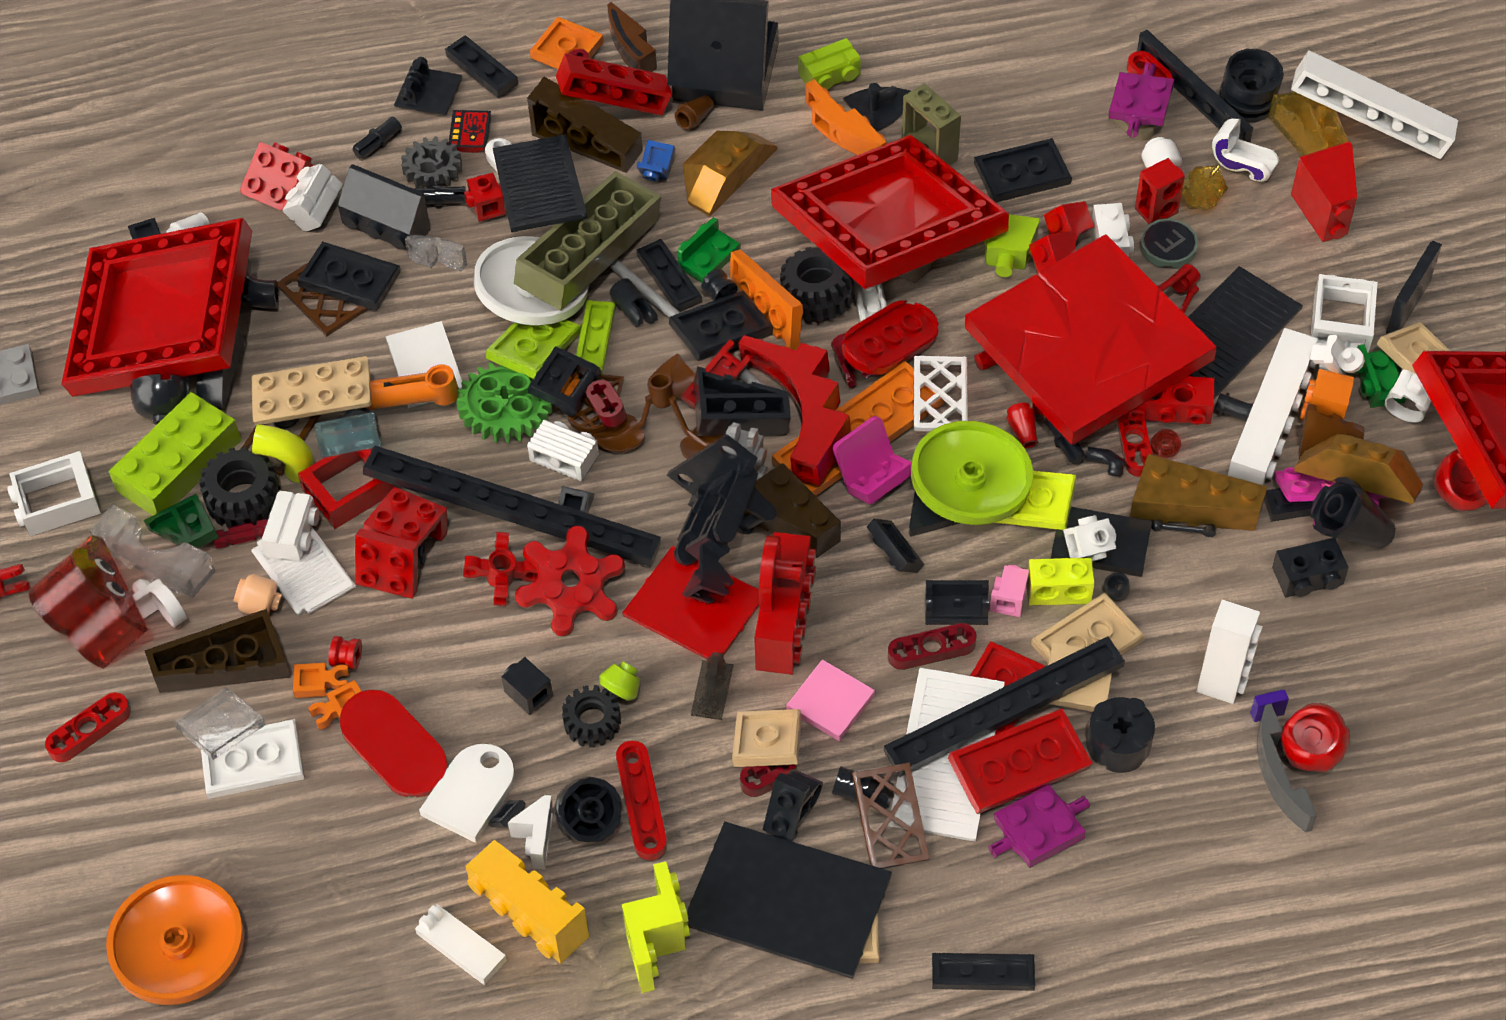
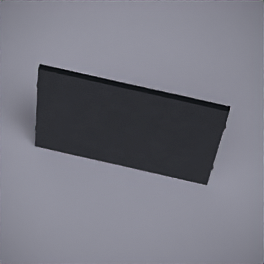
M724 821L695 893L690 900V905L687 909L688 927L853 979L869 938L873 922L878 914L882 900L885 898V892L890 882L892 871Z

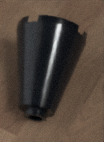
M1338 477L1334 479L1336 483L1330 487L1325 485L1319 491L1313 501L1311 517L1315 521L1314 529L1322 535L1378 549L1386 547L1393 541L1396 531L1395 524L1357 482L1348 477Z

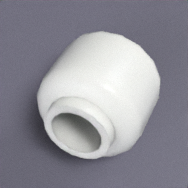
M1164 137L1150 140L1145 145L1141 154L1146 168L1166 158H1169L1175 166L1181 167L1182 158L1175 142Z

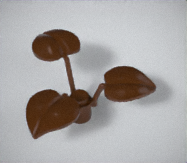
M678 353L663 363L648 379L647 385L650 395L645 397L646 403L640 422H637L634 416L627 414L625 421L620 425L608 427L605 430L591 434L597 440L598 446L612 452L633 450L645 440V434L641 428L646 424L651 404H654L657 408L661 409L672 405L685 435H687L680 443V450L687 459L724 436H697V426L693 432L688 429L677 405L676 398H681L685 390L694 381L695 373L686 365Z

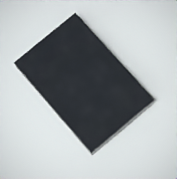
M1053 138L974 157V165L987 193L996 203L1070 185L1072 182V177Z
M322 241L297 281L299 287L377 311L400 274V265Z
M1432 241L1427 246L1395 300L1386 331L1387 334L1404 327L1431 282L1442 244Z
M744 290L669 317V325L697 361L715 356L730 339L735 342L732 348L734 349L739 347V341L744 335L761 339L773 333V326Z
M1071 507L1066 529L1079 526L1078 519L1096 515L1097 521L1109 518V522L1115 530L1116 549L1105 551L1106 558L1092 561L1093 568L1142 577L1152 521ZM1056 529L1051 559L1070 558L1064 531Z

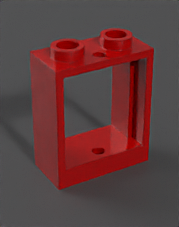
M360 438L352 440L298 473L302 491L313 497L316 508H319L320 513L334 530L381 502L394 488V484L374 478L340 500L335 501L321 484L361 459L366 463L373 447L370 444L366 446Z

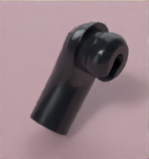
M1088 446L1086 461L1109 465L1107 472L1111 476L1121 477L1123 475V468L1126 467L1123 458L1112 450Z

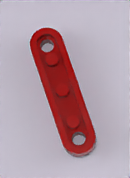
M630 740L618 747L616 761L634 849L640 858L656 860L665 853L667 839L649 754L643 743ZM631 758H636L638 760L635 763L628 762V760ZM648 843L656 844L654 848L645 847Z

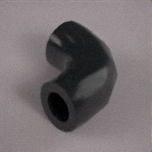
M248 258L241 302L251 307L278 308L279 288L277 280H261L253 277L251 274V261Z

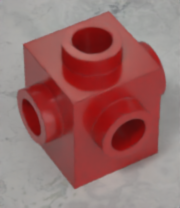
M493 172L466 180L468 191L464 192V197L468 208L473 207L478 222L505 215L500 182L497 183Z

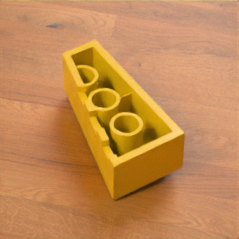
M493 840L465 866L469 887L477 895L480 896L483 893L490 899V905L500 916L506 914L512 919L513 926L523 937L529 935L537 942L536 947L546 958L550 959L553 957L561 964L589 938L585 908L577 902L571 906L565 899L567 897L566 894L558 887L551 891L543 876L537 871L533 870L527 873L523 861L496 840Z

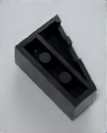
M697 366L693 382L697 436L725 435L728 427H731L733 422L740 424L741 430L748 432L751 427L758 429L759 435H786L791 420L788 391L756 382L748 384L734 380V376L724 374L723 377L706 372V368Z

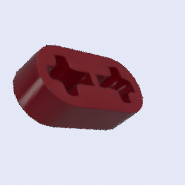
M606 380L592 382L587 387L586 394L601 422L607 427H615L623 423L627 413L622 400L611 383ZM602 393V394L605 395L606 397H604V398L601 399L600 396H599V394ZM612 408L614 413L610 414L607 410Z
M797 764L788 765L787 770H784L782 767L777 768V765L746 766L740 773L741 790L750 797L764 795L773 789L775 778L780 773L786 775L792 768L797 770ZM749 777L760 778V784L756 785L754 782H749Z

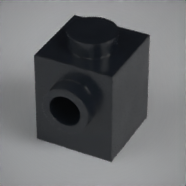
M526 657L518 663L511 664L501 676L504 692L529 715L553 696L551 680Z

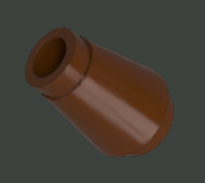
M703 95L681 104L675 112V120L683 129H694L713 109L714 103L709 96Z

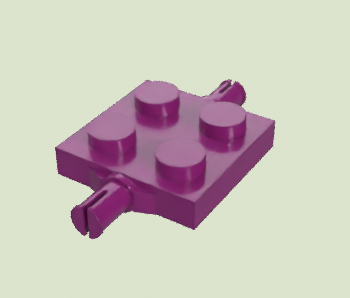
M1149 63L1144 65L1142 75L1119 72L1109 109V119L1122 120L1129 123L1126 132L1129 137H1132V133L1133 138L1138 136L1140 125L1164 126L1174 87V79L1153 76L1156 69L1153 63H1151L1150 69Z
M1048 784L994 813V821L1002 830L1004 838L988 845L989 851L996 858L1011 849L1020 855L1028 867L1031 868L1085 839L1086 831L1076 820L1075 815L1089 809L1090 803L1083 795L1067 804L1060 799L1054 789Z

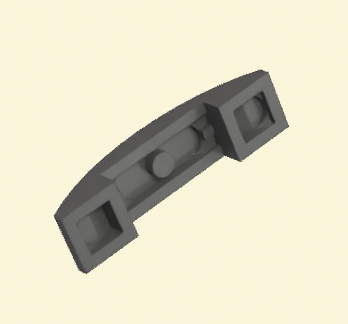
M1272 704L1265 705L1257 736L1260 769L1271 795L1281 810L1304 832L1312 831L1317 815L1306 788L1293 790L1276 750L1281 738L1282 729Z

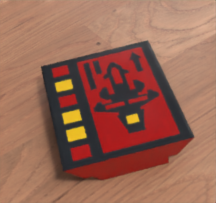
M453 110L449 145L456 144L457 151H460V153H479V151L484 150L488 140L491 111Z

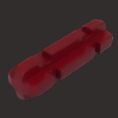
M268 519L259 520L255 525L250 522L229 527V531L225 532L224 529L216 530L219 538L213 540L215 548L227 547L228 543L231 542L232 545L256 540V536L262 538Z

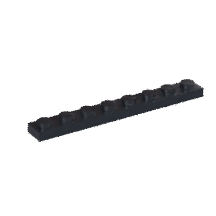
M1109 636L884 745V752L892 765L910 762L911 771L1124 667L1125 660ZM904 771L896 772L899 777L905 775Z

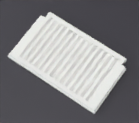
M313 527L310 530V548L308 551H303L299 562L285 560L284 558H268L264 554L261 540L257 541L258 546L251 550L269 577L277 582L278 589L297 615H301L304 612L309 615L356 588L354 582Z

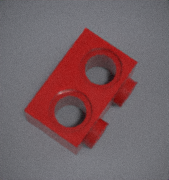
M1166 158L1140 171L1135 210L1148 224L1157 220L1168 219L1179 213L1185 179L1181 168L1175 166L1169 158Z

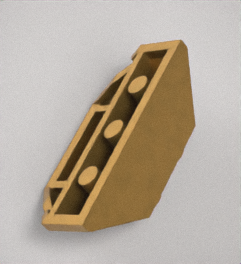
M717 130L683 163L688 205L710 217L777 150V145L755 133Z
M1336 434L1304 451L1294 467L1295 472L1335 483L1334 479L1338 477H1348L1357 482L1364 491L1414 504L1423 487L1420 477L1404 450L1345 434Z

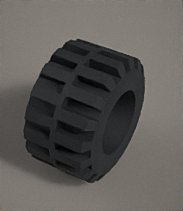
M807 247L805 251L801 252L799 250L794 253V257L789 256L786 259V264H783L781 267V286L803 304L802 318L804 317L805 321L812 322L817 320L818 322H823L827 318L831 320L836 318L837 314L842 315L846 312L845 308H850L852 299L855 298L853 278L831 260L819 247Z
M241 447L240 450L230 448L228 449L229 452L225 454L220 452L216 454L217 458L215 460L210 459L207 462L208 468L202 469V478H199V485L209 515L212 519L215 518L216 523L221 526L226 523L227 528L250 522L255 525L259 520L269 519V513H271L277 493L281 491L274 465L270 462L269 457L254 454L248 450V447ZM251 484V486L244 491L229 492L231 489L238 485Z

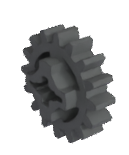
M437 136L432 141H428L426 137H423V143L419 144L414 141V148L406 147V155L401 156L403 175H406L408 183L414 181L416 188L422 184L425 185V188H430L431 185H438L443 182L449 186L451 184L450 178L457 179V171H462L460 151H457L456 144L449 145L446 138L442 142H438Z

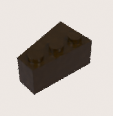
M784 463L756 480L754 487L775 507L777 513L773 520L760 523V528L767 532L772 530L780 533L811 536V549H816V558L841 542V521ZM745 510V513H746L748 516L751 515V513H749V512H747V511Z

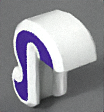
M1229 119L1224 122L1212 141V150L1216 160L1228 170L1235 172L1249 171V178L1258 182L1267 181L1279 164L1277 154L1274 150L1240 140V119Z

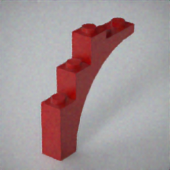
M744 335L739 341L741 361L747 354L753 356L748 366L758 369L778 381L791 394L801 411V431L798 442L790 456L792 472L798 479L820 486L836 461L833 445L851 432L849 415L836 410L841 403L838 382L825 378L830 371L828 351L805 343H800L798 348L793 350Z

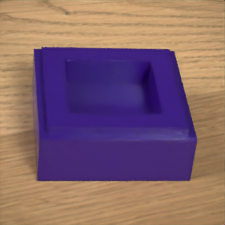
M1282 689L1255 696L1250 711L1253 721H1261L1265 705L1272 704L1277 717L1284 715L1289 701L1286 691Z

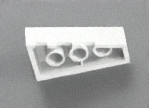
M1225 600L1221 601L1212 625L1198 683V693L1231 704L1234 703L1237 693L1244 694L1263 627L1257 625L1260 615L1259 611Z

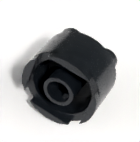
M1116 697L1100 702L1095 706L1090 718L1086 745L1090 757L1096 763L1098 761L1106 766L1107 770L1116 773L1130 772L1142 765L1149 756L1155 733L1153 716L1145 707L1144 702L1138 698Z

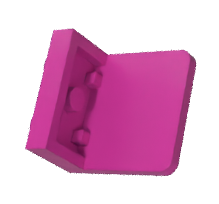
M877 416L871 417L833 445V452L848 493L870 505L880 500L883 495L897 485L902 484L905 479L911 476L912 462L893 453L883 421Z

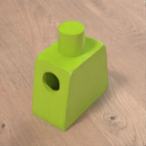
M1009 214L1008 231L984 241L985 263L990 266H996L995 272L997 275L1009 277L1012 275L1013 269L1023 270L1026 268L1031 256L1029 245L1037 241L1040 218Z

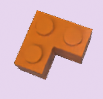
M1319 369L1316 380L1310 379L1300 419L1304 420L1307 404H1314L1317 406V412L1328 417L1334 413L1341 416L1344 420L1354 377Z

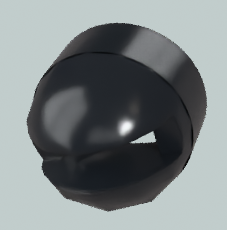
M1113 573L1107 576L1104 581L1105 591L1111 599L1122 600L1129 594L1130 583L1125 574ZM1122 584L1121 589L1118 590V585Z

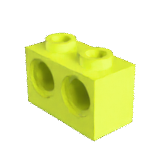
M1092 558L1029 559L1027 584L1029 606L1087 604L1092 601L1094 589Z

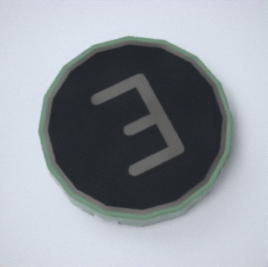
M1162 219L1150 223L1143 230L1141 237V252L1150 263L1164 268V265L1180 268L1184 264H1189L1195 257L1198 246L1197 236L1192 228L1181 221L1173 219Z

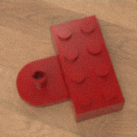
M773 532V536H766L759 576V615L754 637L755 670L793 675L795 663H801L803 649L801 641L802 637H805L807 628L806 611L810 610L812 596L810 588L811 584L814 585L816 566H814L816 549H811V536Z

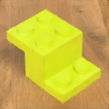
M666 861L653 864L656 896L622 904L625 932L641 993L655 990L653 978L659 976L656 957L686 950L685 937L690 936L685 903L681 902L679 895L680 886L676 872L669 873Z

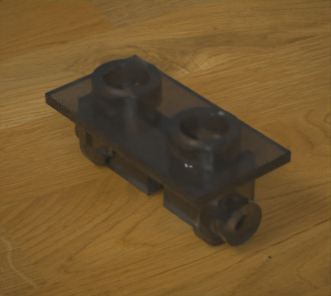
M714 652L707 660H702L691 716L722 720L734 664L726 663L723 659L724 655Z

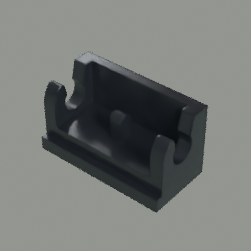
M926 580L925 625H955L960 623L988 625L989 580Z

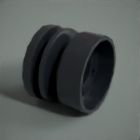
M1249 48L1238 51L1228 60L1218 95L1248 123L1264 120L1273 112L1284 77L1283 66L1275 56L1267 51Z

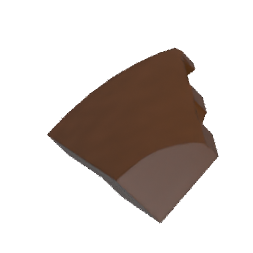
M1307 404L1303 421V434L1299 447V459L1304 451L1336 434L1351 435L1364 439V427L1354 422H1347L1341 416L1334 413L1330 417L1317 412L1316 405Z

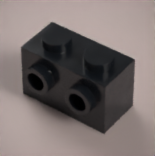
M1330 538L1276 551L1272 569L1285 598L1295 595L1302 597L1321 589H1335L1344 584L1349 567L1336 538Z

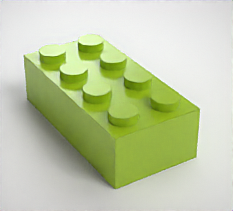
M190 392L109 470L116 492L152 516L178 503L199 483V478H202L201 471L203 468H208L207 462L210 459L215 460L217 458L216 454L220 452L224 454L229 452L228 449L234 448L241 441L236 421Z

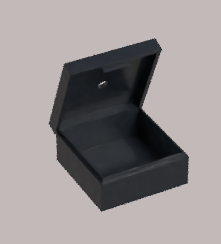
M670 0L667 85L672 86L673 100L689 102L707 95L712 99L714 105L763 111L779 45L778 23L768 21L769 1Z

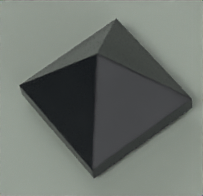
M508 800L489 820L488 824L491 827L509 828L508 822L525 810L526 803L523 800Z

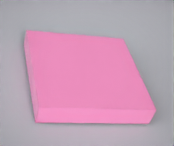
M821 660L787 703L786 707L787 709H800L802 720L840 742L873 699L875 690L828 662Z

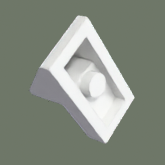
M544 795L508 822L511 837L526 838L525 855L530 856L532 869H546L554 813L550 795Z

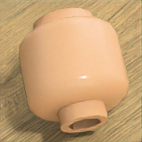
M250 574L246 579H240L233 602L238 603V610L246 614H252L267 609L268 613L271 610L277 612L282 594L277 592L278 585L276 581L256 574Z

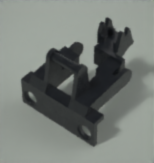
M725 434L683 461L667 474L669 478L692 494L688 503L691 510L678 536L674 557L683 566L691 565L698 559L700 566L694 571L682 595L707 604L714 602V598L710 596L709 592L712 595L726 596L729 594V590L725 588L724 584L728 587L734 584L732 578L719 563V559L729 553L731 548L727 545L735 538L737 531L741 534H749L756 525L763 521L769 522L773 520L777 514L775 507L754 487L759 475L754 468L758 457L728 434ZM722 446L730 447L737 455L729 454ZM679 474L687 475L693 482L684 480ZM745 510H746L747 512L751 513V515L748 516V515L745 513Z

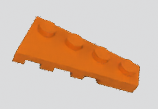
M741 249L731 252L730 278L736 283L740 291L744 290L749 298L754 300V304L772 324V334L775 338H782L786 343L785 347L796 350L800 345L803 304Z

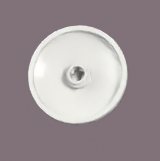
M521 236L499 241L488 247L480 255L474 270V288L481 302L496 315L506 320L526 325L552 324L571 317L585 303L589 285L561 311L514 285L516 259L540 237Z

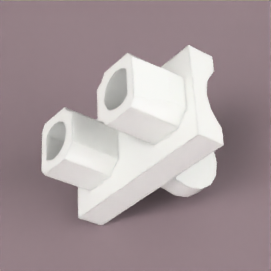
M1329 335L1327 344L1314 343L1311 352V361L1314 364H1319V369L1343 375L1359 371L1365 362L1364 355L1358 348H1346L1337 335Z

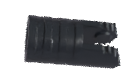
M621 279L612 286L609 293L611 298L635 327L642 325L643 319L647 324H652L658 320L656 311L630 279Z
M840 766L832 791L833 795L857 801L852 777L854 770ZM871 777L860 779L863 795L870 799L880 783ZM883 787L874 802L884 809L889 808L891 803L889 797L893 792Z

